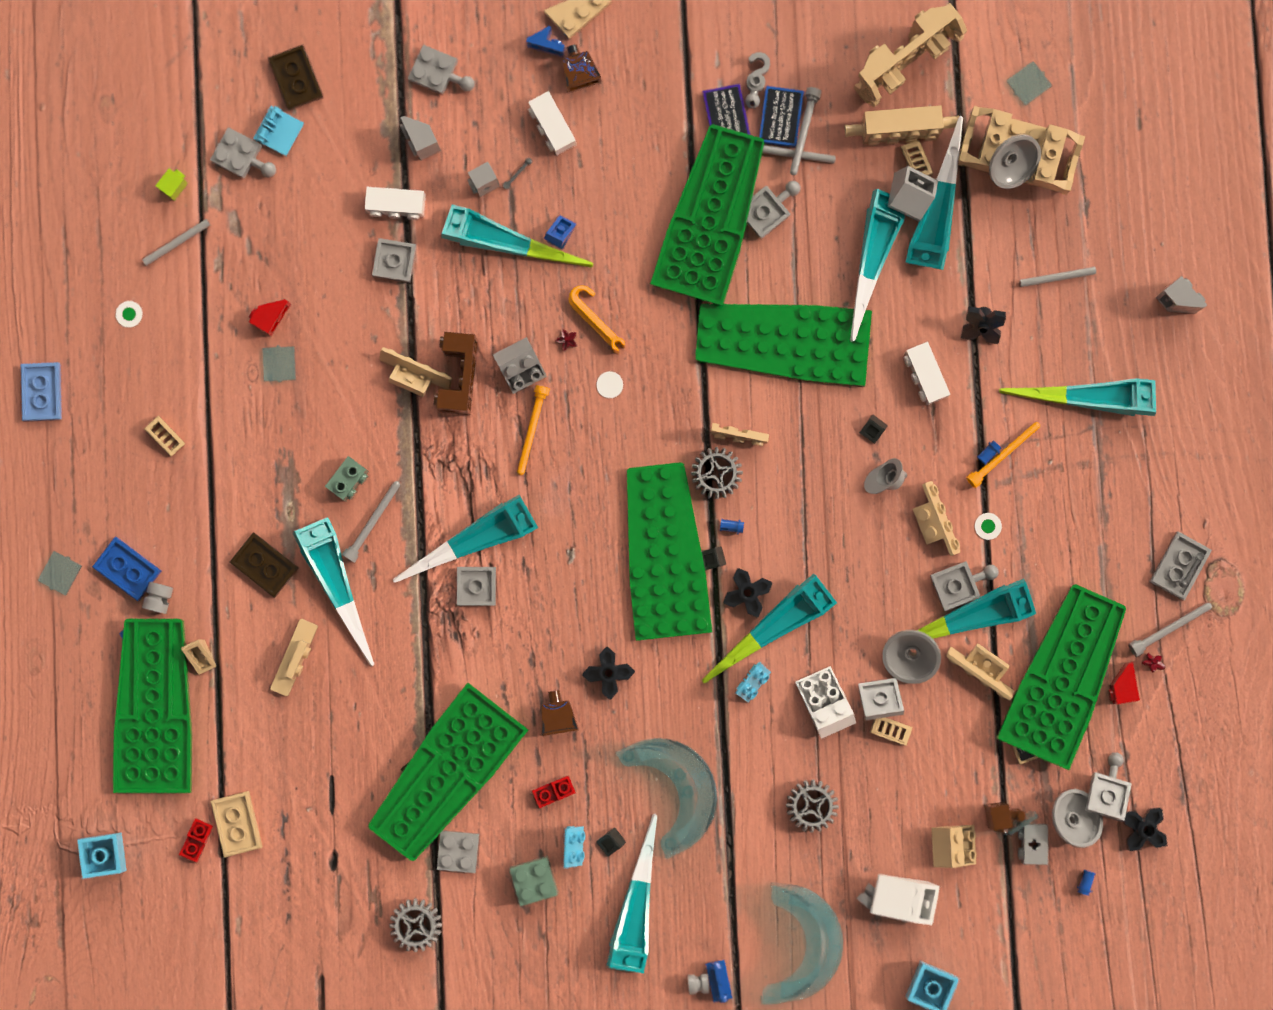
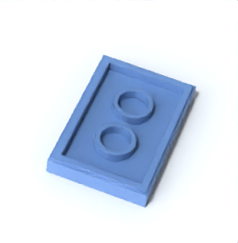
M59 362L21 364L22 421L62 420L61 367Z

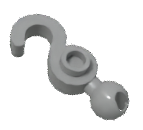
M756 52L749 57V63H753L756 60H761L764 63L761 69L755 70L747 77L746 86L750 94L746 97L745 103L749 108H756L760 104L758 92L764 89L765 78L763 75L770 68L769 57L762 52Z

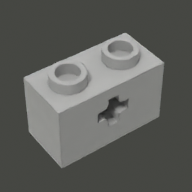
M489 162L468 172L470 177L467 179L473 193H478L480 197L500 187Z
M1021 823V828L1018 829V839L1021 840V848H1018V859H1021L1023 864L1048 865V825ZM1032 839L1037 842L1036 845H1033V849L1028 845L1032 842Z

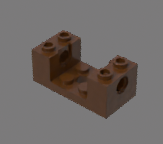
M444 332V337H440L439 346L446 356L461 357L463 377H459V388L461 391L438 389V394L435 393L434 405H436V408L441 413L471 415L478 339L475 334Z

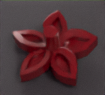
M562 329V337L557 338L555 341L562 344L563 351L565 352L569 345L577 347L574 341L577 332L568 334L566 330Z
M1147 653L1146 657L1148 660L1142 662V664L1149 666L1152 673L1156 669L1164 670L1166 668L1160 662L1162 656L1159 655L1154 658L1150 653Z

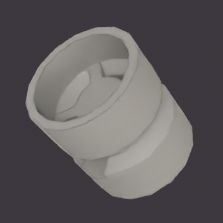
M149 582L146 591L149 595L144 598L142 608L167 614L169 607L167 600L171 598L174 588Z

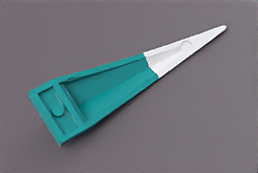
M962 116L958 118L947 153L936 179L938 180L935 199L918 223L909 244L905 263L944 269L950 244L963 123Z
M879 189L873 190L870 207L867 209L850 337L851 342L856 339L877 279L905 220L904 214L888 207L890 194Z
M519 494L493 508L393 579V582L396 583L468 554L521 538L536 530L538 526Z
M324 518L294 531L293 535L302 556L370 666H373L374 662L354 603L337 535L329 518Z
M656 814L652 815L609 944L611 947L606 964L609 968L644 973L648 957L649 901L657 822Z

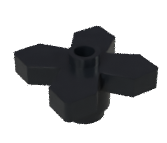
M968 307L966 320L969 323L963 325L961 339L974 340L982 335L987 343L999 344L1001 331L998 327L1004 326L1006 312L997 310L992 312L988 307Z
M737 568L733 580L738 589L727 592L723 603L734 608L744 602L747 614L759 617L763 606L757 596L769 593L773 583L764 578L751 583L749 573ZM746 589H749L751 591V595L749 597L744 595V591Z
M605 647L599 654L601 667L589 666L582 676L590 683L602 681V694L611 700L618 692L616 679L629 680L635 673V670L628 664L615 666L616 653L609 647ZM610 669L612 676L607 677L605 671Z
M1149 808L1143 818L1135 811H1126L1123 824L1134 830L1126 838L1127 850H1141L1146 840L1155 848L1168 845L1166 834L1157 828L1164 819L1162 808ZM1146 826L1147 830L1146 832H1143V829Z

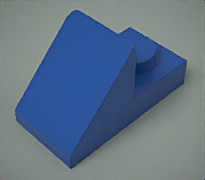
M551 26L542 29L526 40L527 47L564 57L565 45L556 39L549 40Z
M560 215L546 232L544 239L548 243L564 249L576 227V223Z

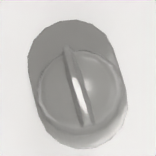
M892 458L872 470L865 479V490L870 494H878L886 489L896 490L900 488L905 478H907V473L903 470L901 461Z

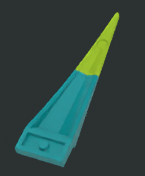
M451 205L442 231L441 238L459 242L463 246L593 267V263L528 238L465 207Z
M1135 378L1074 386L999 389V392L1003 394L1135 416V414L1155 416L1156 381Z
M812 574L802 584L797 585L702 679V682H708L760 648L824 615L837 604L836 600L819 578Z
M1021 579L1007 586L1003 585L916 631L923 632L934 639L964 631L1018 622L1037 613L1027 583L1024 579Z

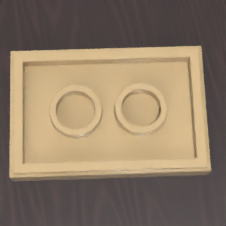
M249 791L211 801L224 857L263 847Z

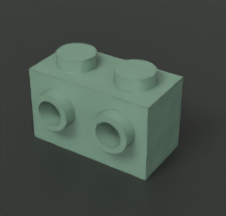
M348 456L325 487L342 500H351L357 492L355 490L359 484L362 485L367 480V473L369 471Z

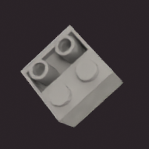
M405 116L400 117L403 122L400 124V127L406 139H411L408 141V144L414 156L418 155L420 160H423L441 151L430 125Z
M909 166L904 167L894 173L888 207L916 221H920L935 199L938 180Z
M1182 276L1156 296V299L1168 312L1195 314L1207 306L1205 298L1200 293H1196L1192 288V283Z
M527 337L493 354L513 394L547 377Z

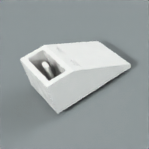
M831 666L795 682L821 739L856 724L854 713Z
M878 874L870 913L932 925L940 886L928 881Z

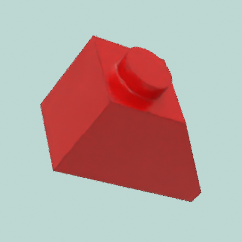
M284 299L259 305L257 309L254 308L250 313L249 323L272 336L291 303Z
M1133 662L1125 663L1110 684L1108 696L1109 700L1113 701V704L1118 705L1140 701Z

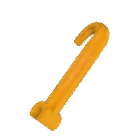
M576 286L569 293V304L611 346L612 351L619 354V349L615 345L620 344L625 348V341L617 337L578 297L581 291L586 292L591 297L595 296V292L587 286Z

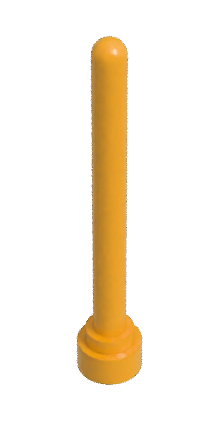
M535 385L534 388L536 400L517 469V474L520 476L525 472L543 399H546L550 388Z
M1034 422L981 470L974 473L971 472L966 477L969 484L975 489L982 484L983 477L1040 428V424Z

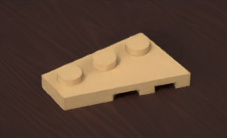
M567 0L544 10V13L570 40L609 6L611 0Z
M712 423L711 435H714L715 439L725 440L726 437H729L738 443H744V440L752 441V445L763 446V443H768L769 434L750 430H742L741 432L736 427L731 426L719 428V424Z

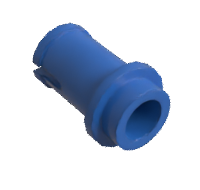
M994 440L988 442L989 445L977 456L985 465L996 453H1000L1001 447Z
M721 519L720 531L736 532L737 535L743 533L744 522H741V520Z
M1087 870L1083 871L1080 886H1077L1079 888L1078 893L1089 896L1090 892L1092 893L1091 887L1096 873Z

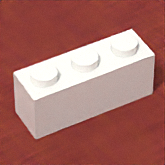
M549 91L529 101L530 108L528 112L532 119H537L539 123L537 128L541 135H546L548 139L546 144L551 152L554 151L558 155L576 145V140Z
M367 187L365 210L373 217H381V214H384L390 218L407 216L408 219L418 220L419 217H424L426 195L424 191Z
M925 342L906 350L903 358L906 366L911 367L913 372L911 377L914 384H918L920 388L918 393L921 401L929 405L948 397L950 392L929 343Z

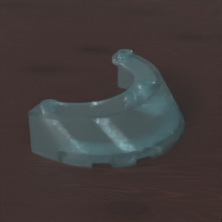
M664 738L642 740L616 751V755L625 766L645 765L659 769L672 780L678 791L680 801L678 817L673 827L661 839V847L665 853V858L668 859L697 843L711 825L717 805L715 780L703 758L685 744Z
M771 882V899L773 903L790 912L801 924L806 938V951L801 965L790 977L765 986L762 996L760 995L761 1004L794 1002L816 994L833 978L839 967L843 952V934L839 920L833 909L823 898L805 887Z

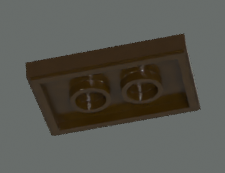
M303 44L268 57L288 111L324 98Z
M255 532L251 534L230 561L232 565L274 598L299 569L298 566Z

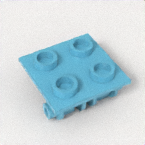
M271 106L253 139L287 156L304 123L282 112L280 108Z
M760 662L757 665H753L749 671L750 675L747 673V679L744 678V682H741L736 688V694L748 703L757 696L758 689L770 677L771 671Z
M567 826L565 828L564 868L581 866L584 861V826Z

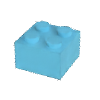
M122 832L77 840L82 879L127 871Z
M920 960L905 997L907 1000L930 1010H947L959 978Z

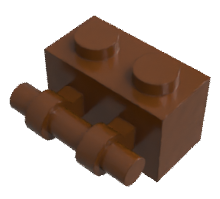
M1006 802L984 805L988 828L997 833L1009 832L1008 828H1013L1012 819L1022 822L1026 818V813L1018 808L1010 809V804Z

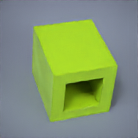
M169 168L155 186L175 201L188 182L184 179L185 175L179 170L173 171Z

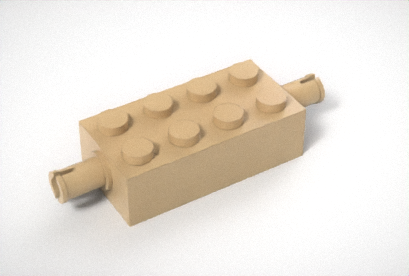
M941 105L867 111L863 115L861 124L845 125V137L862 135L863 143H868L870 146L878 145L880 142L895 144L899 140L916 142L918 141L917 139L924 138L925 141L936 140V137L940 136L943 129L955 128L959 116L943 117Z

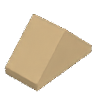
M199 639L181 648L199 675L216 667L205 640Z

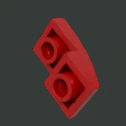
M569 775L531 791L538 809L576 793Z
M195 818L179 855L198 863L213 826Z

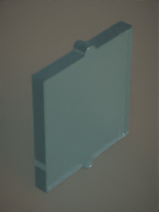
M1034 61L1006 81L1013 89L1014 95H1017L1025 106L1052 86L1045 77V72H1041Z
M278 345L274 348H263L264 381H278L281 383L285 380H296L294 346L280 347Z
M53 551L38 581L49 586L50 590L55 589L67 595L82 565L72 561L69 556L65 557Z
M1035 811L1027 812L1024 821L1019 822L1015 820L1013 828H1008L1009 832L1004 834L1011 836L1037 819V813Z

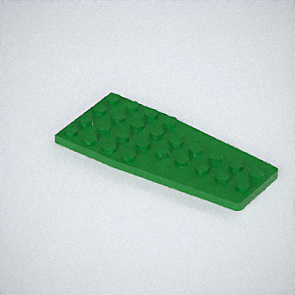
M714 124L709 126L667 229L650 285L724 306L743 243L765 145L762 138Z
M702 304L700 306L695 359L698 362L809 382L865 387L872 310H865L856 339L851 342L850 337L854 309L819 305L724 304V306H719L716 304Z
M679 462L629 468L627 470L629 577L636 641L712 633L706 572L685 465Z
M1077 584L1070 587L1017 688L996 739L1065 770H1070L1099 696L1126 612L1124 605Z
M126 619L124 621L114 726L113 793H192V722L187 657L181 649L186 646L183 619Z
M467 682L431 728L370 821L369 829L407 859L415 861L490 780L529 729Z

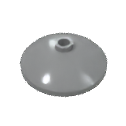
M1024 134L1015 135L1005 140L995 150L989 164L991 180L997 186L1005 189L1015 188L1025 183L1034 174L1041 159L1039 143L1033 137Z
M904 630L895 633L887 640L882 658L885 668L894 678L905 683L918 684L931 679L936 674L941 662V653L936 642L927 634L916 630Z
M1071 789L1061 793L1056 798L1052 809L1053 824L1059 836L1069 845L1077 848L1093 845L1101 836L1103 817L1102 815L1085 811L1088 798L1086 792Z

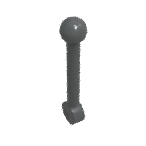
M526 158L525 163L512 178L503 183L505 189H510L511 183L527 165L532 164V159Z
M1203 553L1196 555V561L1184 580L1180 581V587L1185 588L1187 586V581L1198 563L1205 557Z

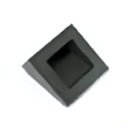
M872 415L859 433L875 444L888 425L875 415Z
M722 547L702 551L705 571L726 565Z
M613 828L596 841L607 857L626 843L616 828Z

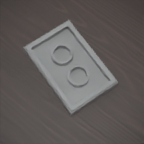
M1177 531L1149 582L1184 601L1212 550ZM1203 553L1205 557L1198 563L1187 581V586L1185 588L1180 587L1179 583L1184 580L1196 561V555Z

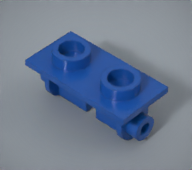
M725 960L706 963L713 1002L719 1001L722 1003L728 999H733Z

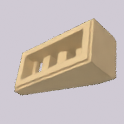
M919 140L901 146L907 166L915 170L924 167L925 170L921 171V173L932 176V169ZM917 147V151L908 153V149ZM917 154L920 155V157L915 158V159H912V160H911V158H910L911 156H914V155H917ZM922 160V164H919V165H917V166H914V165H913V163H916V162H919V161Z
M159 415L144 428L170 456H173L185 444ZM160 423L162 426L153 432L152 429ZM166 429L167 432L159 438L157 435ZM171 434L173 437L164 444L162 441ZM174 440H177L178 443L173 448L169 449L168 446Z
M888 718L874 719L870 733L907 745L913 727ZM881 720L885 721L881 732H878ZM888 723H890L891 727L887 735L885 734V731ZM895 725L899 726L896 736L892 737ZM902 728L906 729L903 739L901 740L899 739Z

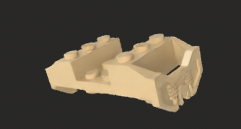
M951 3L943 7L930 8L926 12L924 10L919 12L914 17L916 20L913 21V26L910 28L911 31L908 36L910 43L906 47L900 46L893 54L884 43L881 47L875 46L869 52L870 55L867 57L866 65L858 74L860 81L854 86V89L865 103L873 108L880 103L879 101L882 98L878 91L880 86H883L891 94L904 84L906 79L900 71L926 51L930 53L934 60L946 52L951 43L945 36L948 35L957 42L963 40L967 29L962 17Z
M973 107L959 151L958 165L989 172L991 158L1000 144L1015 135H1029L1039 143L1041 159L1036 171L1025 183L1061 192V194L1065 195L1071 191L1074 172L1085 136L1051 124L1045 128L1012 119L1011 113L1000 110ZM978 116H990L983 137L982 147L979 151V158L977 159L967 153L973 138V128ZM1070 138L1075 144L1068 158L1063 176L1064 180H1055L1065 139Z

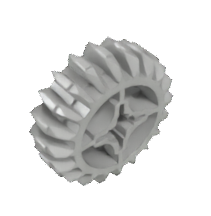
M715 447V453H712L710 448L707 449V456L704 452H701L700 454L703 459L695 458L699 465L692 464V468L697 469V471L691 472L692 476H697L692 482L700 483L696 486V489L698 490L703 487L704 489L701 494L704 495L708 491V498L712 497V493H716V499H719V493H722L723 498H726L725 491L732 495L733 490L731 487L735 489L739 487L735 484V481H742L737 475L743 474V471H737V468L742 466L741 463L736 465L734 463L738 460V457L731 459L730 457L733 454L731 451L728 455H725V448L722 449L721 453H718V447ZM715 458L724 459L730 466H719ZM709 460L711 470L701 475L703 464ZM714 465L718 471H723L719 479L716 475H711V472L714 473ZM733 471L731 482L724 486L723 476ZM712 479L716 481L719 489L709 487L704 483V480Z
M812 779L811 785L808 786V782L805 780L803 781L805 787L802 788L799 783L797 784L798 792L795 789H791L795 796L788 795L787 797L789 800H792V803H786L787 807H792V810H788L787 814H794L790 820L791 822L796 819L798 820L795 825L797 828L803 824L802 830L806 831L807 826H810L809 830L813 833L814 826H816L818 832H820V825L823 824L827 829L828 825L825 822L828 820L830 823H833L834 820L830 816L838 815L832 811L839 808L838 805H833V802L838 801V798L830 797L835 792L834 790L827 792L829 785L821 788L822 781H819L818 785L815 786V780ZM817 790L824 795L813 799L806 791ZM802 795L805 805L797 812V801ZM807 797L813 803L818 802L816 806L818 814L812 809L808 810L809 802ZM827 800L828 810L823 817L820 812V806ZM812 813L817 817L818 821L809 822L801 817Z
M417 898L414 899L413 905L410 900H407V907L401 903L399 907L402 911L395 909L394 913L397 916H391L390 918L395 923H391L389 927L396 929L390 934H397L398 937L394 939V942H398L400 939L402 941L399 945L400 948L407 944L406 951H409L411 946H414V952L418 951V946L424 951L426 949L425 943L428 947H432L430 939L436 942L438 938L434 934H441V931L436 929V927H442V923H436L437 920L441 919V915L434 916L438 911L437 908L431 911L432 903L425 907L424 899L420 905H418ZM410 910L422 911L418 917H411L405 914ZM426 915L431 921V931H428V928L423 923ZM421 917L420 924L418 925L420 928H416L410 933L413 929L411 922L415 923ZM401 919L408 926L406 935L401 930ZM415 933L426 936L425 939L420 941L410 939Z

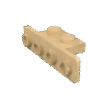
M382 347L380 360L395 367L389 377L390 383L424 397L431 383L449 390L452 378L446 373L438 372L428 365H422L410 357H404L394 350Z
M932 481L922 484L929 503L914 508L913 512L926 544L944 539L950 556L960 553L959 541L954 537L952 532L953 526L946 517V509L939 499L937 486Z
M304 619L299 620L271 685V690L284 696H289L296 677H299L303 670L302 663L310 654L311 648L309 647L318 628L316 624Z
M978 643L967 657L954 648H949L946 656L951 663L964 668L968 675L978 678L984 686L994 689L1000 697L1007 698L1008 700L1012 699L1014 690L1000 681L1010 665Z

